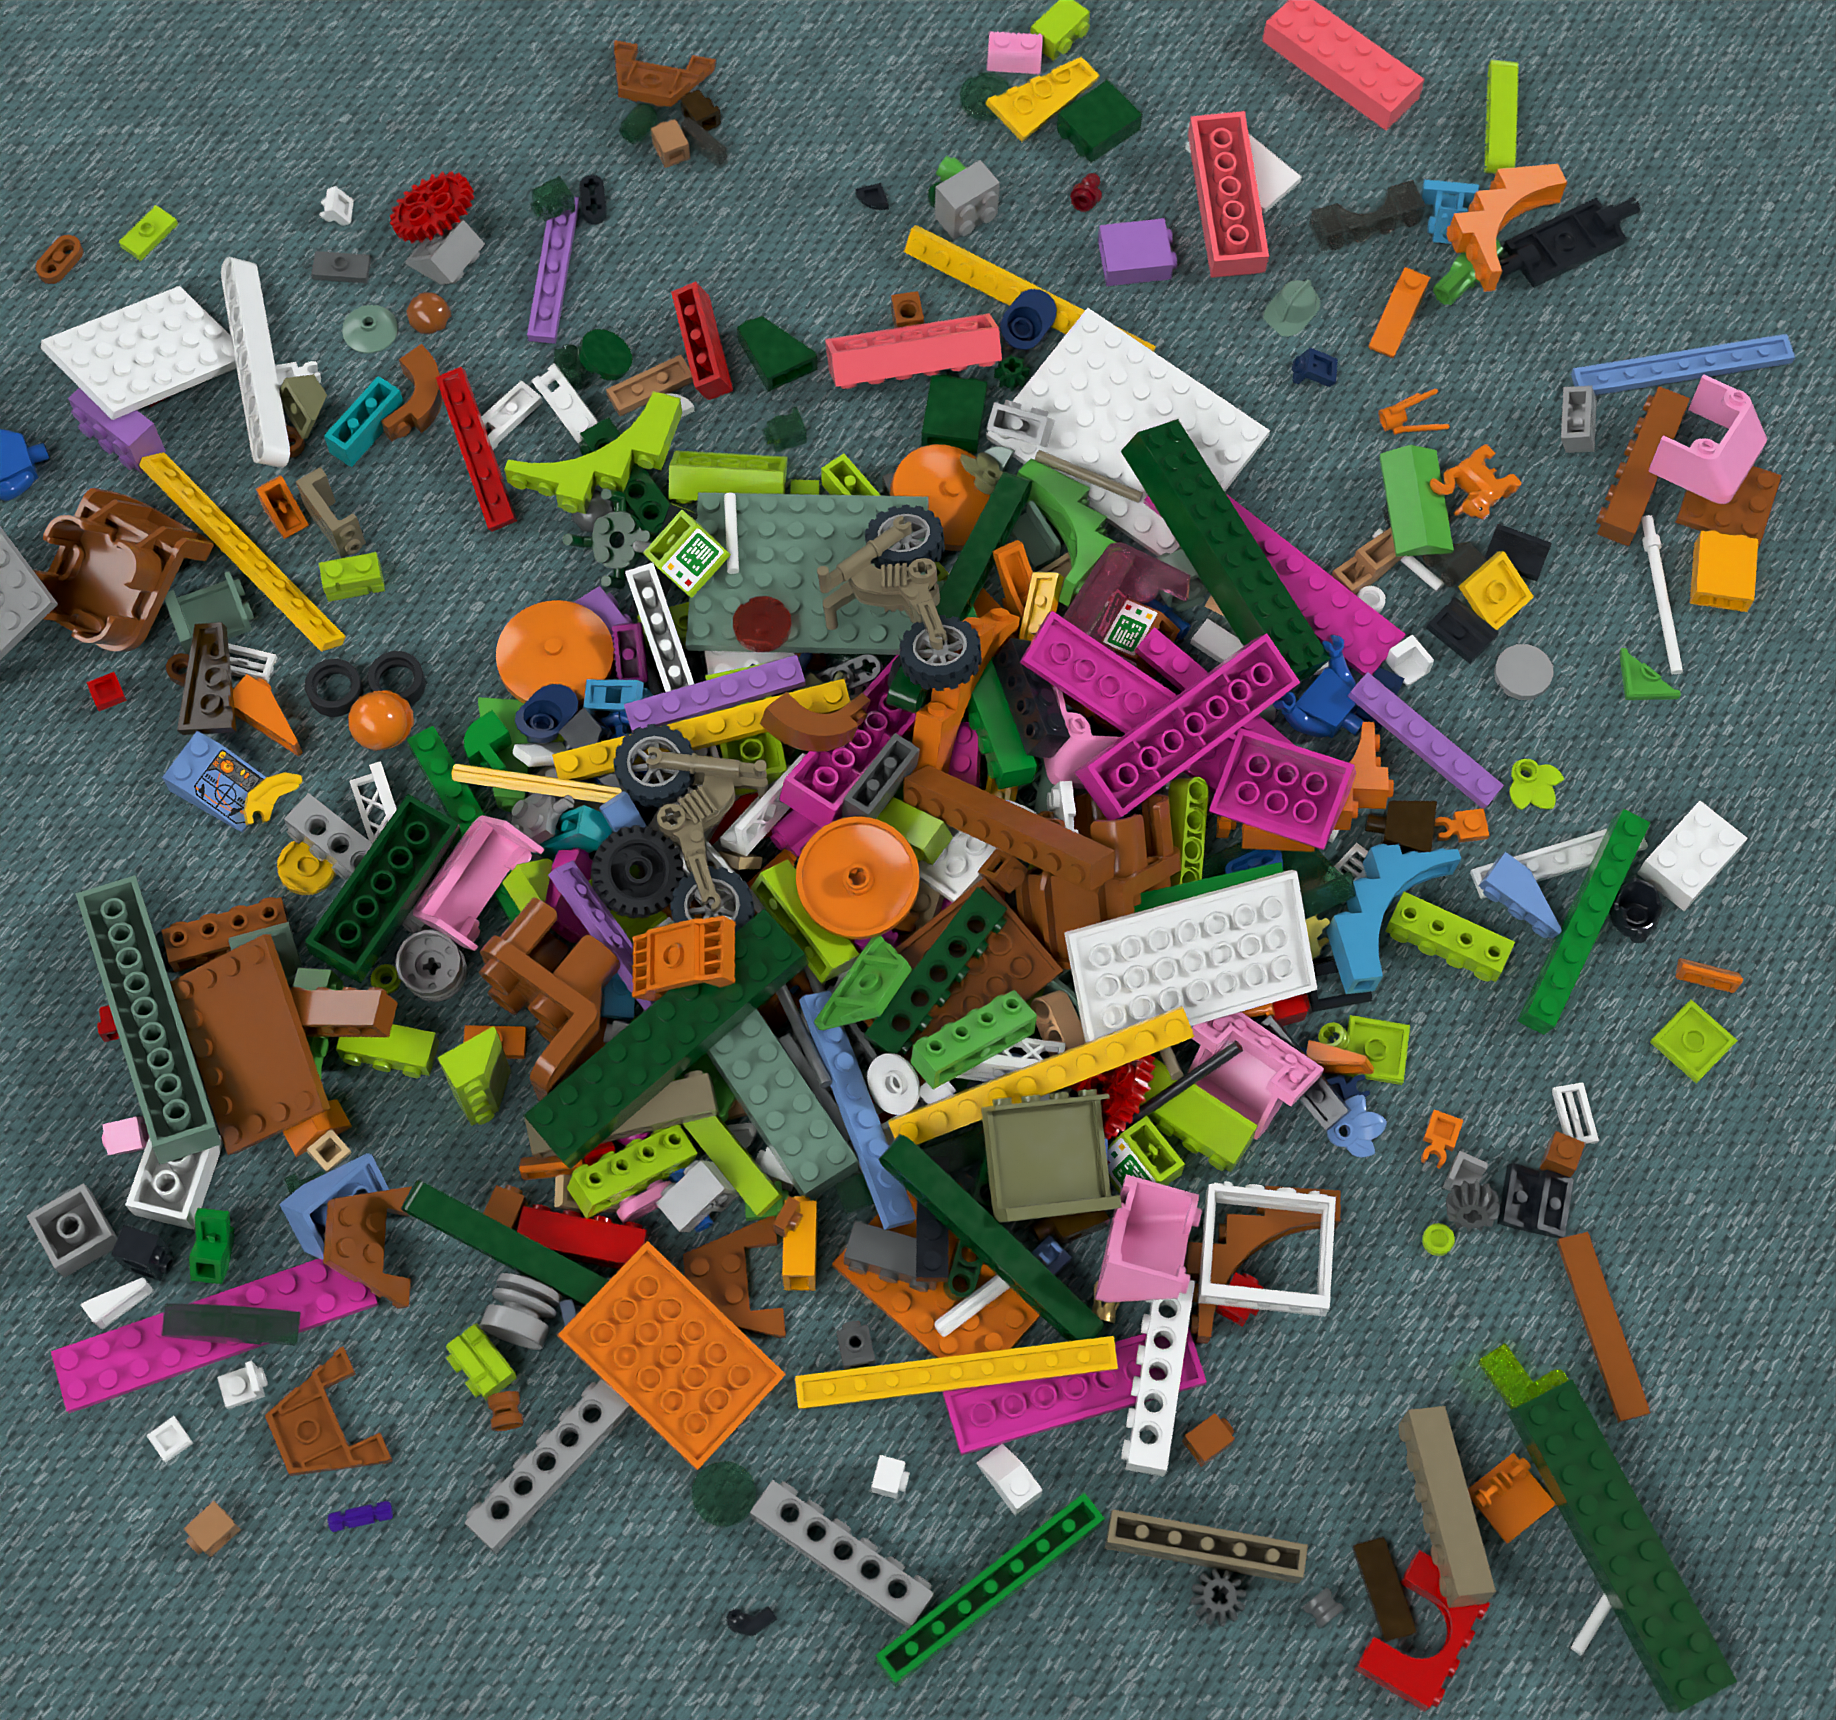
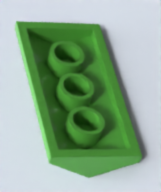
M1408 445L1381 453L1379 458L1396 557L1453 553L1454 549L1445 497L1433 492L1429 484L1433 478L1442 483L1437 451Z

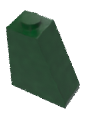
M763 316L748 319L740 326H737L738 342L768 392L818 370L817 354L815 351Z

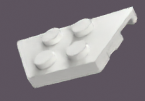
M1059 781L1051 788V792L1047 793L1048 811L1054 813V818L1063 820L1065 828L1078 833V829L1074 830L1076 809L1072 781Z

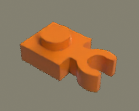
M1484 808L1454 812V820L1447 817L1435 819L1434 826L1442 825L1447 829V832L1438 833V841H1447L1452 835H1457L1459 843L1486 840L1490 836Z
M1217 815L1216 838L1228 839L1230 830L1236 829L1237 821Z
M1435 1109L1433 1110L1423 1141L1431 1143V1145L1426 1147L1422 1153L1421 1162L1425 1163L1430 1154H1435L1439 1158L1437 1168H1442L1447 1159L1444 1149L1453 1151L1463 1123L1462 1119Z

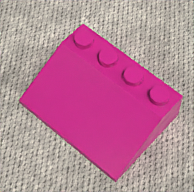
M1239 728L1209 812L1324 850L1357 774L1355 765Z

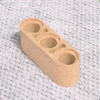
M1057 990L1037 997L1032 1001L1031 1009L1037 1015L1036 1026L1042 1040L1066 1043L1065 1051L1085 1044L1081 1022L1069 996L1064 991ZM1048 1051L1050 1057L1058 1054L1057 1052Z

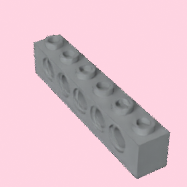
M309 793L284 818L288 829L286 833L295 842L300 844L303 841L311 847L309 851L318 860L323 861L326 859L333 865L332 870L344 880L351 876L373 844ZM317 827L326 828L325 832L321 835L311 834ZM339 845H347L349 847L344 853L334 852L335 848ZM414 907L401 924L412 934L416 931L420 932L431 929L430 926L413 916Z
M602 1379L598 1383L592 1382L581 1395L583 1399L575 1407L569 1406L560 1415V1423L552 1431L548 1429L536 1441L538 1446L529 1455L525 1453L513 1465L515 1470L506 1479L502 1477L490 1489L491 1495L483 1504L479 1501L468 1511L466 1515L468 1519L464 1523L495 1554L502 1549L632 1412L630 1405ZM591 1409L601 1411L600 1419L594 1423L586 1422L584 1420L585 1414ZM568 1433H576L579 1436L577 1443L572 1447L562 1445V1439ZM545 1457L556 1459L555 1466L549 1471L539 1469V1463ZM522 1481L533 1483L532 1490L526 1495H518L516 1493L517 1485ZM499 1505L509 1506L507 1517L501 1520L494 1519L493 1512L495 1508Z
M772 1480L750 1511V1516L753 1520L909 1629L918 1622L934 1598V1593L930 1591L932 1585L918 1575L913 1579L903 1572L905 1566L891 1556L886 1560L876 1553L878 1547L864 1537L859 1541L850 1535L851 1528L837 1518L832 1522L823 1516L824 1509L812 1500H808L805 1503L796 1497L798 1491L784 1481L779 1485ZM789 1507L797 1509L800 1513L798 1519L791 1523L785 1522L781 1518L783 1510ZM820 1526L825 1529L826 1535L821 1541H812L807 1536L808 1531L812 1527ZM840 1545H847L853 1550V1554L847 1560H839L834 1555L835 1549ZM866 1564H875L879 1568L880 1573L875 1579H866L861 1574V1570ZM897 1582L902 1583L907 1589L905 1596L899 1599L891 1597L888 1593L889 1586Z

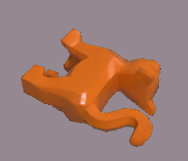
M1487 444L1476 449L1469 458L1460 462L1456 467L1447 469L1443 473L1444 484L1435 478L1429 482L1430 488L1438 495L1444 496L1453 493L1455 483L1468 494L1462 504L1455 510V516L1465 513L1472 518L1485 520L1490 514V507L1494 506L1501 497L1508 498L1522 484L1514 474H1509L1499 479L1495 478L1493 474L1497 470L1495 468L1489 469L1486 466L1485 459H1491L1496 453Z

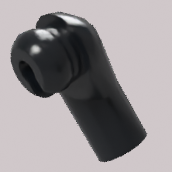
M767 1606L754 1616L743 1613L740 1609H732L728 1612L726 1620L728 1627L734 1633L755 1636L776 1621L777 1617L771 1608Z

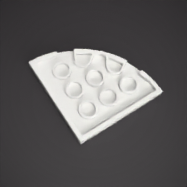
M1006 800V801H1008V802H1010V803H1013V804H1015V805H1017V806H1019V807H1021V808H1024V809H1026V810H1028V811H1030V812H1032V813L1037 814L1036 812L1032 811L1031 809H1029V808H1027V807H1025V806H1023V805H1020V804L1015 803V802H1013V801ZM946 824L953 838L933 866L922 860L918 863L919 879L953 903L983 879L977 871L994 852L996 847Z

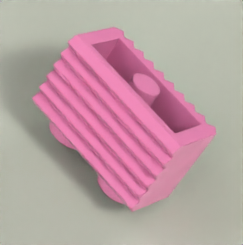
M991 31L989 33L987 71L1040 74L1043 36L1041 34L1037 36L1030 33H1023L1021 35L1014 32L1010 34L1009 32L999 33L997 31L994 33Z

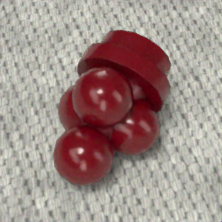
M1089 173L1081 180V183L1073 187L1071 203L1076 210L1081 212L1089 211L1102 199V192L1098 188L1100 186V177L1097 174Z

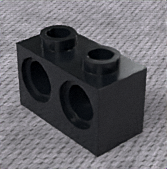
M123 1225L111 1253L125 1270L161 1281L164 1273H169L174 1261L173 1251L160 1236L127 1225Z

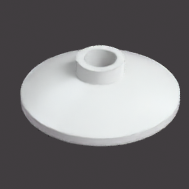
M893 1053L880 1055L872 1061L867 1074V1082L870 1094L877 1105L884 1111L894 1115H902L911 1111L916 1106L920 1096L919 1079L912 1065L903 1057Z

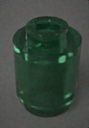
M637 104L621 122V127L619 128L621 136L631 144L641 142L651 131V128L658 123L655 109L648 104Z

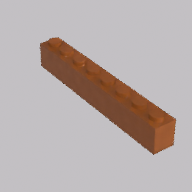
M930 765L904 777L903 802L944 821L945 824L1089 892L1114 877L1115 850Z

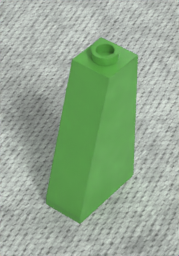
M479 697L480 717L493 710L509 731L512 744L496 754L506 766V770L532 774L533 767H528L512 754L514 744H529L527 737L517 729L515 724L516 712L524 704L519 700ZM493 787L498 808H502V810L512 812L514 805L518 801L526 799L529 793Z

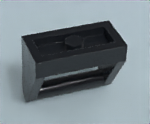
M1334 955L1312 960L1315 977L1339 972ZM1317 990L1307 992L1312 1012L1372 1001V991L1343 994L1318 999Z

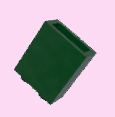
M1107 79L1058 113L1057 131L1064 140L1068 139L1074 145L1079 156L1086 157L1093 163L1141 129L1143 114Z
M946 374L932 375L922 427L921 446L949 445L977 454L987 395V382L975 378H954Z

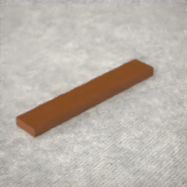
M1584 1232L1558 1239L1556 1243L1617 1422L1620 1423L1648 1416L1651 1412L1589 1233Z

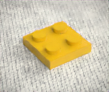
M1498 551L1458 586L1474 612L1496 630L1534 598L1504 551Z

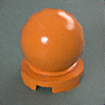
M389 690L369 692L359 697L351 706L348 716V726L353 738L361 746L374 751L386 750L403 743L414 725L413 711L408 701Z

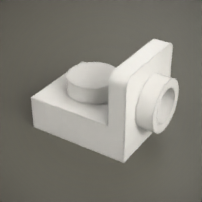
M252 1361L245 1363V1368L218 1377L227 1409L265 1397L263 1387L268 1386L262 1367L257 1368Z

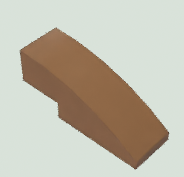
M1391 527L1359 548L1354 557L1333 570L1331 576L1355 595L1363 587L1370 586L1404 557H1396Z

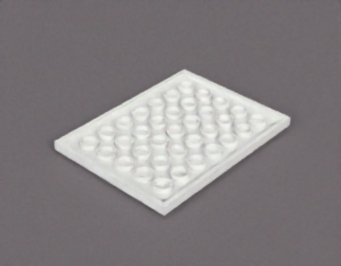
M1087 308L1012 401L1022 404L1020 410L1031 413L1032 407L1047 411V417L1055 420L1048 446L1043 447L988 431L986 437L998 447H1007L1015 450L1013 457L1024 465L1031 458L1035 460L1037 451L1041 450L1143 492L1140 503H1137L1052 468L1089 487L1090 490L1087 500L1090 501L1089 508L1107 516L1106 521L1159 557L1163 553L1171 554L1181 547L1163 518L1144 504V499L1148 494L1120 452L1137 432L1178 419L1225 492L1267 439L1270 430Z

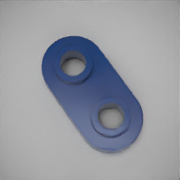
M1256 849L1230 861L1225 867V872L1229 874L1282 862L1283 867L1282 853L1280 850Z

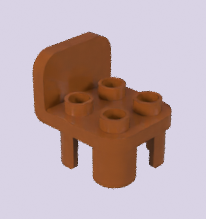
M91 488L84 494L74 516L61 515L54 518L48 524L43 534L44 541L49 544L60 545L48 572L33 570L58 603L43 619L53 620L71 630V636L81 642L93 643L108 651H132L139 647L146 639L183 559L207 561L214 542L135 498L118 492Z
M1089 793L1074 796L1076 809L1074 830L1078 829L1080 835L1115 850L1114 877L1089 892L1043 869L1034 867L1026 873L1024 882L1015 889L1019 919L1062 969L1071 970L1064 932L1135 913L1134 906L1141 903V892L1170 887V876L1181 870L1180 849L1173 846L1168 796L1152 794L1141 802L1143 817L1140 814H1135L1119 820H1107ZM1042 811L1037 814L1065 827L1064 821L1054 818L1053 812Z
M533 897L500 937L493 935L480 950L485 965L479 971V974L492 986L487 993L493 1001L512 1015H517L523 1006L527 1007L531 1014L539 1020V1023L535 1026L536 1030L550 1042L536 1061L530 1074L531 1084L540 1101L607 1044L603 1042L607 1018L601 1017L602 991L619 970L620 962L604 944L591 935L582 937L569 953L568 947L548 931L557 920L555 909L542 900Z

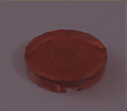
M756 596L749 599V602L744 605L742 603L737 608L733 616V632L737 641L746 649L754 652H770L779 648L787 641L792 631L789 611L782 602L769 596Z

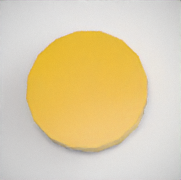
M292 841L281 851L277 860L278 875L282 884L289 891L299 895H314L324 891L334 881L336 873L332 870L333 865L326 859L320 861L314 857L309 851L311 847L303 841L300 844Z

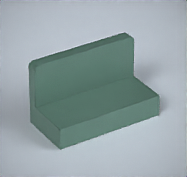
M1034 501L1028 502L1026 513L1019 516L1010 534L1015 541L1019 540L1023 543L1029 564L1035 572L1060 557L1061 544Z

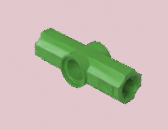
M1496 238L1497 257H1499L1503 252V248L1500 245V241ZM1465 252L1459 255L1451 266L1450 271L1434 286L1433 293L1437 300L1444 305H1452L1469 287L1474 288L1476 286L1475 282H1480L1476 279L1475 270L1471 261H1468Z

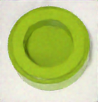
M1441 1223L1430 1225L1422 1236V1244L1425 1250L1434 1256L1447 1254L1455 1242L1453 1231Z

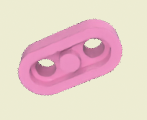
M663 1179L651 1183L644 1193L638 1196L632 1195L619 1203L620 1208L616 1213L622 1223L634 1222L657 1209L656 1202L662 1198L661 1192L672 1182H664Z

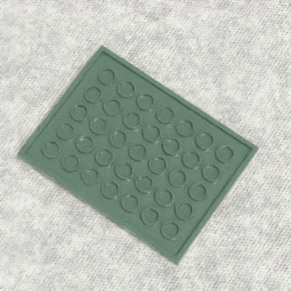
M698 493V517L696 521L726 549L724 495L726 493ZM734 493L736 495L739 572L737 574H729L727 572L726 560L693 598H689L686 635L687 651L900 655L899 646L900 641L903 640V634L906 630L910 631L911 626L914 624L910 621L904 610L899 611V609H896V612H891V610L885 612L884 607L863 604L855 598L836 611L838 627L834 630L827 629L823 600L846 582L843 581L828 593H822L820 591L817 569L820 566H826L830 573L836 569V565L866 545L865 530L866 528L869 529L868 523L871 519L875 520L877 518L876 515L881 511L885 513L890 507L896 506V508H901L902 505H910V507L914 508L915 506H921L927 511L929 507L928 497Z

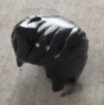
M1632 877L1621 885L1609 910L1613 926L1620 932H1623L1624 936L1630 937L1634 943L1645 942L1651 932L1656 930L1659 923L1662 902H1660L1656 887L1646 881Z

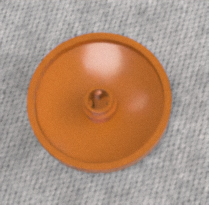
M928 445L914 450L901 461L891 481L890 496L928 497V510L934 513L935 518L938 517L940 519L941 526L943 527L944 550L960 551L968 540L991 495L978 490L974 485L975 476L967 472L960 461L961 454L976 459L974 455L949 445Z
M553 600L529 606L516 614L507 623L497 643L496 663L504 686L523 704L543 686L562 684L569 687L576 694L578 706L584 704L586 680H609L614 667L615 654L613 653L614 648L611 634L597 614L574 602Z
M847 817L824 826L806 843L797 863L796 886L806 913L822 929L842 938L868 939L890 931L908 915L919 890V867L911 845L894 827L869 817Z

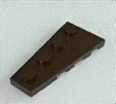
M222 622L199 623L194 626L177 731L182 735H194L196 731L202 734L237 732L227 627Z

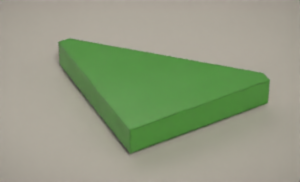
M1627 648L1620 649L1625 700L1680 698L1681 693L1679 690H1674L1648 665L1640 663L1630 655Z

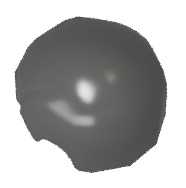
M594 490L586 514L579 512L571 513L572 521L582 531L593 532L594 523L599 517L614 512V503L604 500L601 497V491Z

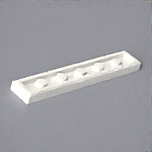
M1607 829L1513 858L1531 870L1536 882L1579 870L1591 865ZM1643 838L1638 851L1647 849L1648 845L1645 838ZM1494 863L1470 871L1481 899L1486 898V896L1483 894L1484 890L1478 887V885Z

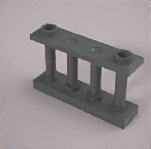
M859 1022L843 1025L854 1043L851 1047L855 1057L861 1054L870 1067L872 1061L878 1056L869 1042L864 1039L863 1033L857 1026ZM789 1033L778 1039V1042L846 1143H851L833 1091H827L826 1088L820 1087L810 1064L804 1057L806 1055L799 1040L796 1039L794 1041ZM868 1071L862 1074L866 1086H868ZM876 1102L873 1103L877 1115L884 1112Z

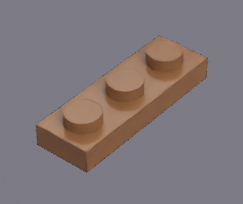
M678 355L606 389V393L618 415L622 416L647 404L653 391L669 394L692 383L693 379L688 365L683 357Z

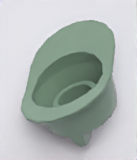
M1307 279L1306 281L1294 280L1288 282L1267 305L1263 319L1281 336L1289 337L1298 334L1320 309V299L1311 286V281Z

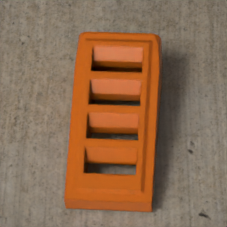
M1308 1041L1306 1055L1324 1068L1322 1073H1374L1373 1065L1364 1055L1320 1042Z

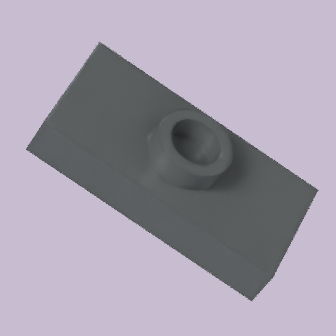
M315 251L311 272L312 279L368 283L371 257L365 254Z

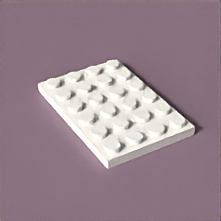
M180 286L41 341V349L112 420L237 368L231 335Z

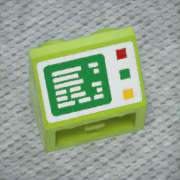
M681 510L643 552L658 569L691 598L731 555L684 510Z
M1147 1115L1121 1133L1107 1148L1109 1181L1119 1194L1126 1175L1167 1186L1182 1175L1185 1163Z

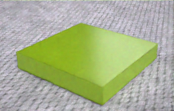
M1691 999L1652 1038L1650 1043L1697 1084L1738 1040Z
M1350 1015L1347 1026L1349 1043L1345 1050L1366 1056L1374 1067V1073L1341 1075L1351 1077L1365 1075V1078L1369 1080L1402 1085L1404 1083L1410 1025Z

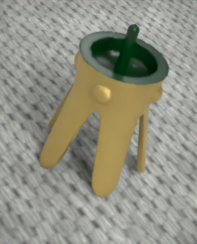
M1097 1281L1094 1284V1305L1092 1311L1103 1323L1115 1324V1314L1120 1302H1104L1102 1307V1301L1095 1299L1098 1286Z

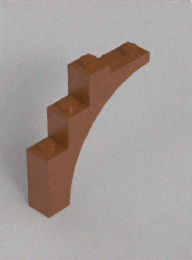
M1265 1186L1264 1190L1277 1191L1278 1188H1292L1296 1190V1193L1309 1194L1311 1191H1319V1194L1336 1197L1334 1229L1337 1228L1340 1222V1190ZM1256 1207V1214H1261V1216L1227 1214L1224 1223H1219L1218 1242H1223V1244L1213 1243L1210 1283L1226 1285L1230 1277L1247 1258L1271 1242L1290 1234L1321 1229V1214ZM1188 1242L1184 1260L1185 1274L1190 1275V1280L1197 1281L1194 1285L1192 1302H1196V1314H1191L1190 1333L1196 1334L1195 1343L1208 1344L1211 1338L1214 1312L1217 1305L1198 1303L1202 1243Z

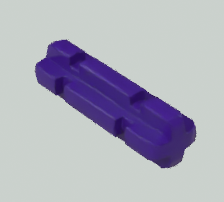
M389 1501L376 1503V1506L370 1504L347 1509L345 1513L341 1511L328 1514L329 1529L332 1532L345 1530L346 1526L350 1529L372 1524L377 1519L380 1522L393 1518L392 1505Z

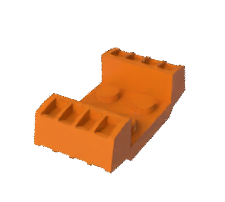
M725 916L690 919L649 929L646 933L633 937V998L657 1001L671 989L703 982L718 987L735 983V921Z

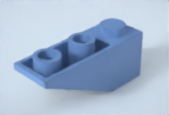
M1503 853L1497 858L1478 887L1484 890L1483 894L1488 899L1494 902L1499 901L1508 908L1507 911L1518 920L1524 919L1531 924L1536 934L1543 938L1549 937L1553 939L1561 933L1562 929L1531 870L1508 853Z

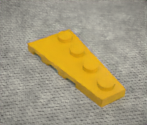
M1079 57L1053 69L1051 73L1042 77L1039 75L1032 78L1028 83L1019 87H1012L1006 93L997 97L996 95L987 99L985 104L1023 142L1097 82L1099 75L1082 57Z

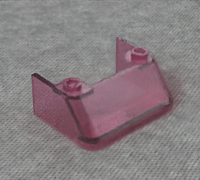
M1112 543L1104 550L1063 618L1115 653L1113 647L1102 640L1127 599L1131 598L1140 603H1147L1152 601L1160 590H1163L1186 602L1189 598L1191 575L1125 543ZM1117 654L1137 668V663Z

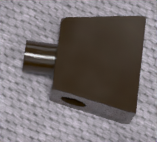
M1389 801L1384 816L1367 814L1365 831L1382 834L1381 844H1386L1387 846L1399 844L1402 855L1411 851H1417L1418 853L1431 852L1437 801Z
M1104 1210L1043 1217L1029 1227L1039 1242L1054 1233L1060 1244L1065 1245L1106 1228L1110 1218Z

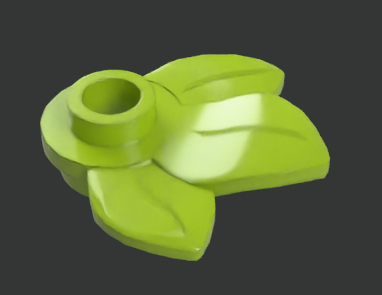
M1532 759L1518 760L1511 769L1513 783L1509 793L1513 804L1519 810L1525 809L1530 803L1541 809H1553L1556 797L1552 786L1560 784L1564 780L1563 775L1552 765H1538ZM1521 771H1528L1531 777H1524L1521 775Z

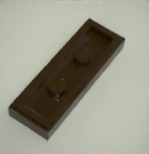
M1384 1536L1353 1545L1352 1550L1383 1642L1387 1643L1416 1634L1417 1631Z

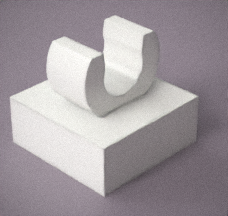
M336 186L327 189L326 198L321 202L325 209L324 212L320 213V216L328 222L335 220L340 225H348L351 223L354 200Z

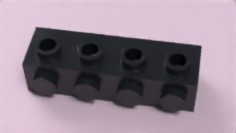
M1010 638L992 658L993 665L1026 754L1029 756L1051 758L1070 738L1069 731L1051 684L1020 663L1031 641Z

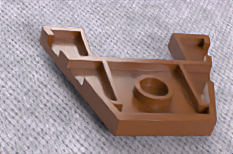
M614 41L618 97L626 98L630 101H641L660 107H671L715 70L716 59L692 55L685 70L636 61L638 44Z
M412 1186L328 1200L323 1263L353 1282L359 1281L371 1289L370 1292L378 1297L384 1296L389 1299L396 1308L403 1309L409 1307L411 1279L383 1273L387 1212L411 1216L400 1208Z
M775 1216L764 1218L683 1254L685 1277L737 1328L754 1333L768 1334L777 1338H786L783 1308L750 1311L745 1249L778 1246L777 1234L774 1232L773 1227Z
M344 1347L338 1348L324 1365L316 1368L298 1388L295 1387L265 1415L290 1476L386 1464L393 1461L381 1433H377L350 1447L347 1443L325 1391L327 1388L356 1375Z

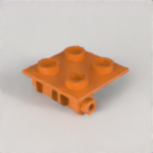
M1514 1453L1468 1488L1471 1501L1507 1544L1556 1505L1528 1471L1531 1468L1529 1462L1523 1457L1519 1460Z

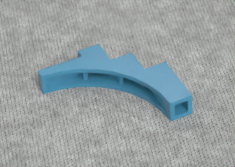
M1378 844L1370 848L1363 861L1367 878L1364 877L1352 881L1344 896L1349 912L1334 915L1326 930L1345 994L1375 991L1383 977L1379 960V931L1385 911L1397 897L1402 895L1403 891L1406 892L1411 887L1432 878L1452 875L1461 861L1458 849L1446 850L1439 848L1432 852L1418 853L1417 851H1411L1402 855L1399 844L1388 846L1386 844Z

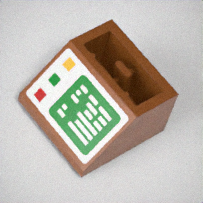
M1120 597L1097 641L1149 677H1155L1158 671L1136 654L1134 650L1154 627L1172 642H1174L1180 629L1162 612L1127 597Z

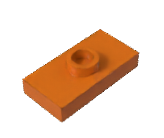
M465 1025L463 1043L493 1026ZM494 1026L506 1058L525 1059L527 1028L523 1026Z

